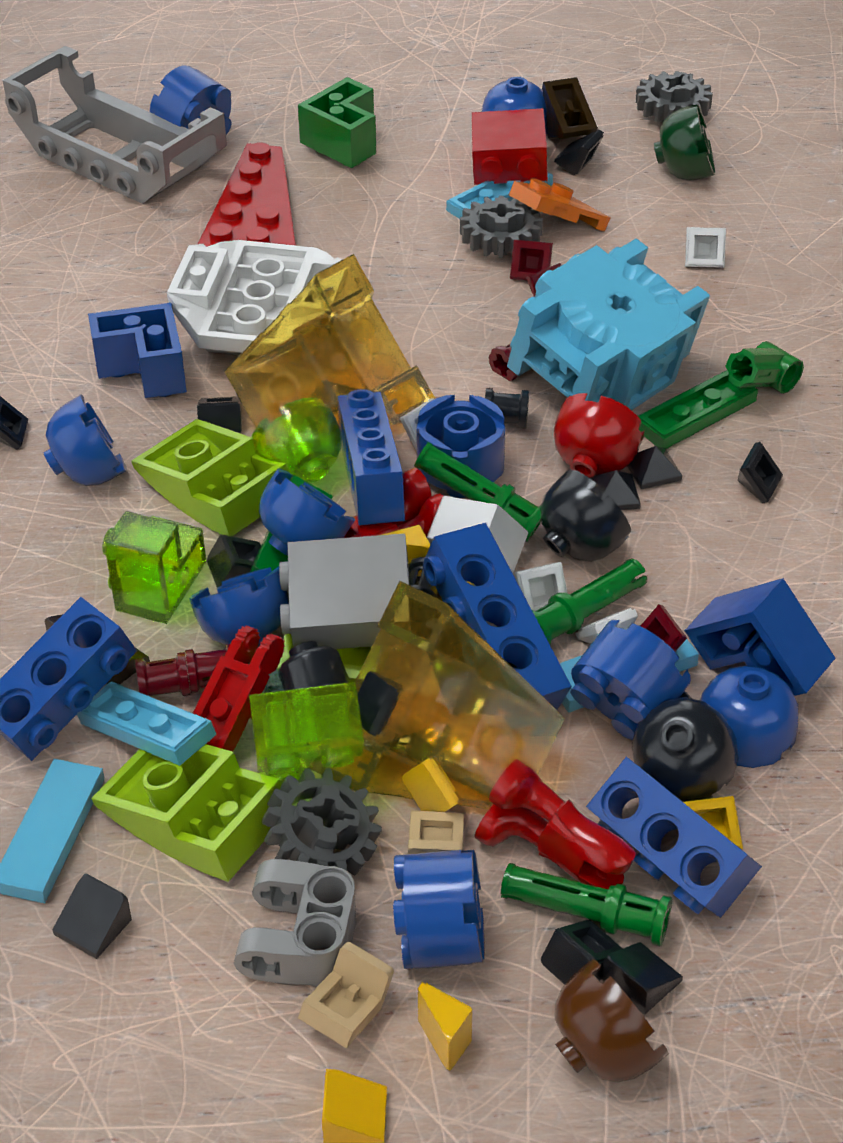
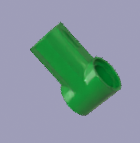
M769 341L762 342L756 348H743L738 353H731L725 365L729 373V382L739 388L772 387L783 394L795 387L804 370L803 361Z

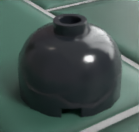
M567 470L543 497L540 506L541 523L547 532L543 539L547 546L560 557L567 553L574 559L592 562L608 556L619 548L629 537L631 526L615 501L609 495L602 500L590 491L597 484L576 470Z
M688 697L665 700L652 709L646 718L637 724L632 741L634 763L682 802L713 798L712 794L718 792L724 784L727 786L732 780L739 759L736 737L725 717L706 702Z

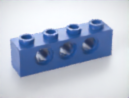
M359 389L351 391L348 395L337 396L340 443L358 525L405 521L403 471L381 392Z
M486 522L434 536L423 562L424 574L429 584L436 587L443 601L444 613L448 623L452 627H456L464 642L466 659L472 668H477L485 684L486 698L491 708L499 712L505 726L558 710L572 686ZM486 621L493 623L497 627L489 625ZM506 662L514 664L519 669L509 666Z

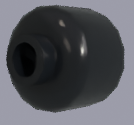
M315 641L304 642L293 647L289 651L290 658L281 665L278 671L292 711L297 714L307 715L309 720H319L342 710L345 707L344 700L351 693L352 686L337 649L329 646H318Z

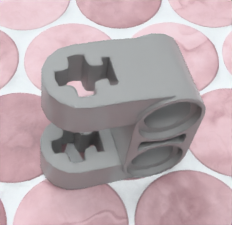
M285 859L264 861L258 867L252 895L260 905L268 909L297 913L294 931L256 927L245 930L241 933L234 965L241 974L251 979L317 987L333 971L340 948L346 942L352 943L356 926L355 882L350 873L336 866H323Z

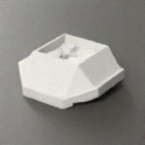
M244 240L224 241L208 247L204 244L189 245L167 291L168 303L172 304L173 313L197 346L206 349L207 352L295 361L315 333L330 323L347 276V262L338 257L334 259L327 252L314 247Z

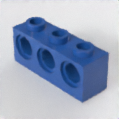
M80 597L0 679V735L31 761L43 749L48 748L55 741L58 733L78 712L89 706L99 690L114 675L121 672L126 667L129 659L137 652V649L121 627L84 598Z
M627 756L586 806L600 818V821L597 823L598 825L616 834L624 841L626 840L639 851L634 861L658 881L665 873L679 886L673 894L698 915L705 907L721 918L762 868L759 863ZM639 798L637 811L631 817L623 819L622 812L626 803L631 799ZM678 829L679 837L676 845L672 849L662 852L661 841L665 834L671 830ZM719 862L720 871L716 880L709 885L702 886L700 876L703 869L711 863Z

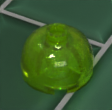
M302 398L287 403L279 408L282 416L276 418L271 424L267 417L259 423L252 434L256 455L270 463H286L289 473L309 483L317 482L324 478L340 454L342 447L341 429L329 406L327 405L326 407L319 398Z

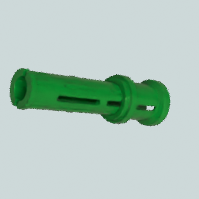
M430 442L420 452L414 464L415 468L421 469L470 500L499 505L528 531L525 542H529L541 524L540 506L538 507L516 494V488L509 484L507 486L503 484L500 487L472 470L469 466L434 447Z
M628 559L624 564L571 594L562 592L554 594L549 598L548 604L533 611L550 646L551 641L560 635L577 632L581 628L584 619L633 590L644 586L647 583V576L643 575L635 579L636 576L646 572L642 564L636 559Z
M513 863L508 864L501 885V898H510L553 911L601 922L600 926L602 929H605L606 933L614 935L620 930L651 938L652 945L659 947L662 946L672 909V897L663 895L660 900L627 892L626 885L622 884L611 885L609 889H604L564 877L519 867Z

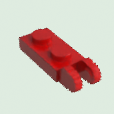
M246 625L238 629L237 634H235L236 637L232 640L225 656L221 655L193 711V714L212 721L216 735L206 743L207 745L234 752L270 678L269 674L276 671L280 658L283 657L285 641L282 640V637L270 633L265 638L263 637L262 642H259L260 633L257 632L258 629Z

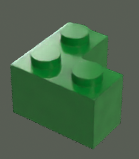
M346 77L298 104L300 143L350 168L361 164L376 154V115H374L373 88Z

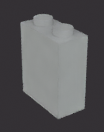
M405 533L287 542L288 561L279 563L281 590L289 591V604L280 605L282 633L291 634L294 647L308 641H315L318 646H329L335 649L413 643L409 567Z

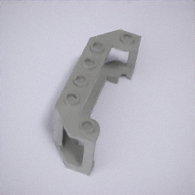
M67 46L58 49L3 80L8 113L39 156L142 204L203 166L213 155L227 146L223 112L210 107L200 113V118L190 122L188 129L183 126L179 127L151 112L95 89L93 72L86 71L80 74L72 62L79 57L78 51ZM58 68L60 84L76 105L77 110L48 126L38 121L35 100L25 85ZM88 128H96L130 144L110 154L74 138V136ZM137 156L138 166L128 161ZM170 162L184 167L170 177Z

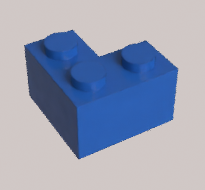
M171 303L88 314L98 379L140 373L145 398L167 397L172 394L187 392L182 350Z
M784 578L715 597L684 630L710 670L745 662L747 666L761 667L777 674L789 685L794 696L806 694L836 659Z

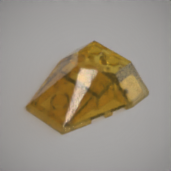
M354 254L316 273L292 302L283 308L277 318L224 371L266 448L340 435L337 396L348 395L354 390L365 389L372 392H381L390 426L401 424L400 417L432 398L436 399L417 365L412 368L410 367L372 300L374 289Z
M399 581L377 626L380 631L337 720L331 721L309 768L321 775L326 768H330L333 773V780L340 782L346 775L351 776L352 780L349 788L353 791L366 788L368 793L413 799L402 781V776L429 757H436L461 796L460 802L456 805L490 809L493 805L489 801L490 793L500 775L515 759L524 762L539 774L565 718L447 603ZM369 671H374L403 685L401 696L384 731L376 736L366 732L349 716L351 705Z

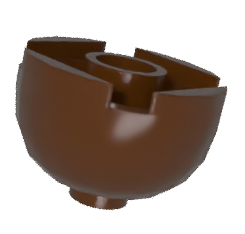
M592 959L566 982L555 1002V1021L563 1035V1038L555 1045L577 1073L587 1066L590 1071L602 1080L622 1082L635 1079L651 1070L669 1055L668 1050L664 1044H661L655 1050L652 1049L646 1038L655 1032L654 1029L611 976L603 983H600L594 975L600 970L601 965Z

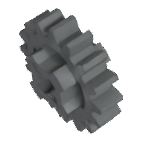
M662 71L658 76L650 74L648 80H640V86H637L635 103H637V110L643 111L644 117L655 116V122H663L671 113L699 104L703 116H707L709 109H711L713 92H711V85H704L703 78L694 80L691 73L675 71L674 75H668L667 72Z
M499 196L495 198V201H492L490 198L484 197L483 204L471 202V209L464 208L462 210V217H460L462 243H470L471 251L483 249V256H488L494 252V255L503 258L508 252L512 254L514 240L540 242V236H542L543 218H540V212L532 210L531 207L525 204H519V201L515 198L508 201V198Z
M310 768L304 769L299 780L291 775L287 776L280 790L275 789L267 803L269 807L262 819V824L271 828L264 839L265 844H279L280 850L275 859H290L323 866H336L355 876L359 873L365 861H369L377 848L374 842L382 832L381 826L372 823L379 812L378 807L365 806L363 803L368 794L367 789L363 788L356 792L352 791L349 788L352 777L349 775L342 778L340 782L334 781L330 768L325 769L321 778H315ZM334 849L343 850L337 853H333Z

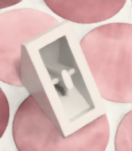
M443 496L427 539L432 542L434 536L486 522L513 573L528 531L497 504Z

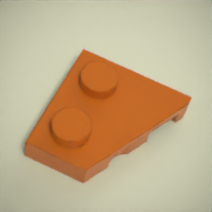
M531 179L530 183L514 181L509 192V196L536 211L575 223L580 219L600 231L606 230L611 218L572 197L574 191L559 183H553L550 186L537 179Z

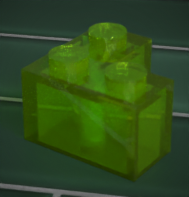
M125 511L115 527L110 528L106 532L102 544V551L106 555L109 570L108 586L113 593L115 610L164 624L168 623L207 562L203 528L156 516L148 517Z
M356 682L249 695L250 720L257 773L278 778L283 784L285 778L289 775L299 780L304 769L309 768L310 762L322 761L323 767L334 768L350 765L354 762L353 757L362 756L364 738Z

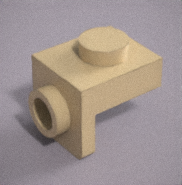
M411 810L408 854L463 850L464 813Z
M346 942L339 950L333 971L303 1001L298 1019L343 1047L348 1048L380 1012L394 974V969L355 944Z

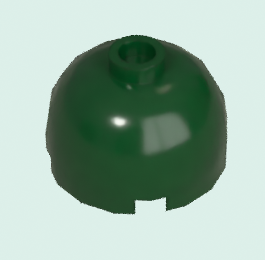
M699 104L684 107L671 113L660 127V141L654 143L658 164L666 163L670 173L679 179L696 180L715 175L710 139H707L705 131L707 127Z

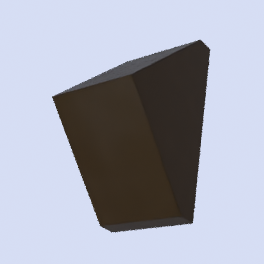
M577 77L543 82L542 90L546 104L548 138L563 139L583 136L598 130Z

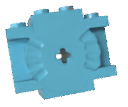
M637 238L621 248L615 247L609 254L596 245L582 254H575L567 263L553 271H546L538 279L535 286V297L526 300L518 312L519 321L515 336L510 343L511 352L507 367L518 376L532 368L566 397L578 393H588L585 401L599 402L600 397L605 396L633 410L675 382L683 358L690 353L710 295L699 286L683 295L667 283L663 277L645 266L643 263L648 247Z

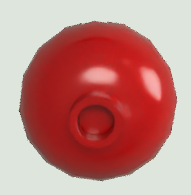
M578 393L567 397L560 408L554 426L555 448L564 462L570 466L571 470L579 471L589 478L615 470L621 471L627 467L637 454L644 438V431L640 432L639 430L641 420L638 415L624 404L609 397L601 396L599 402L585 401L588 393Z

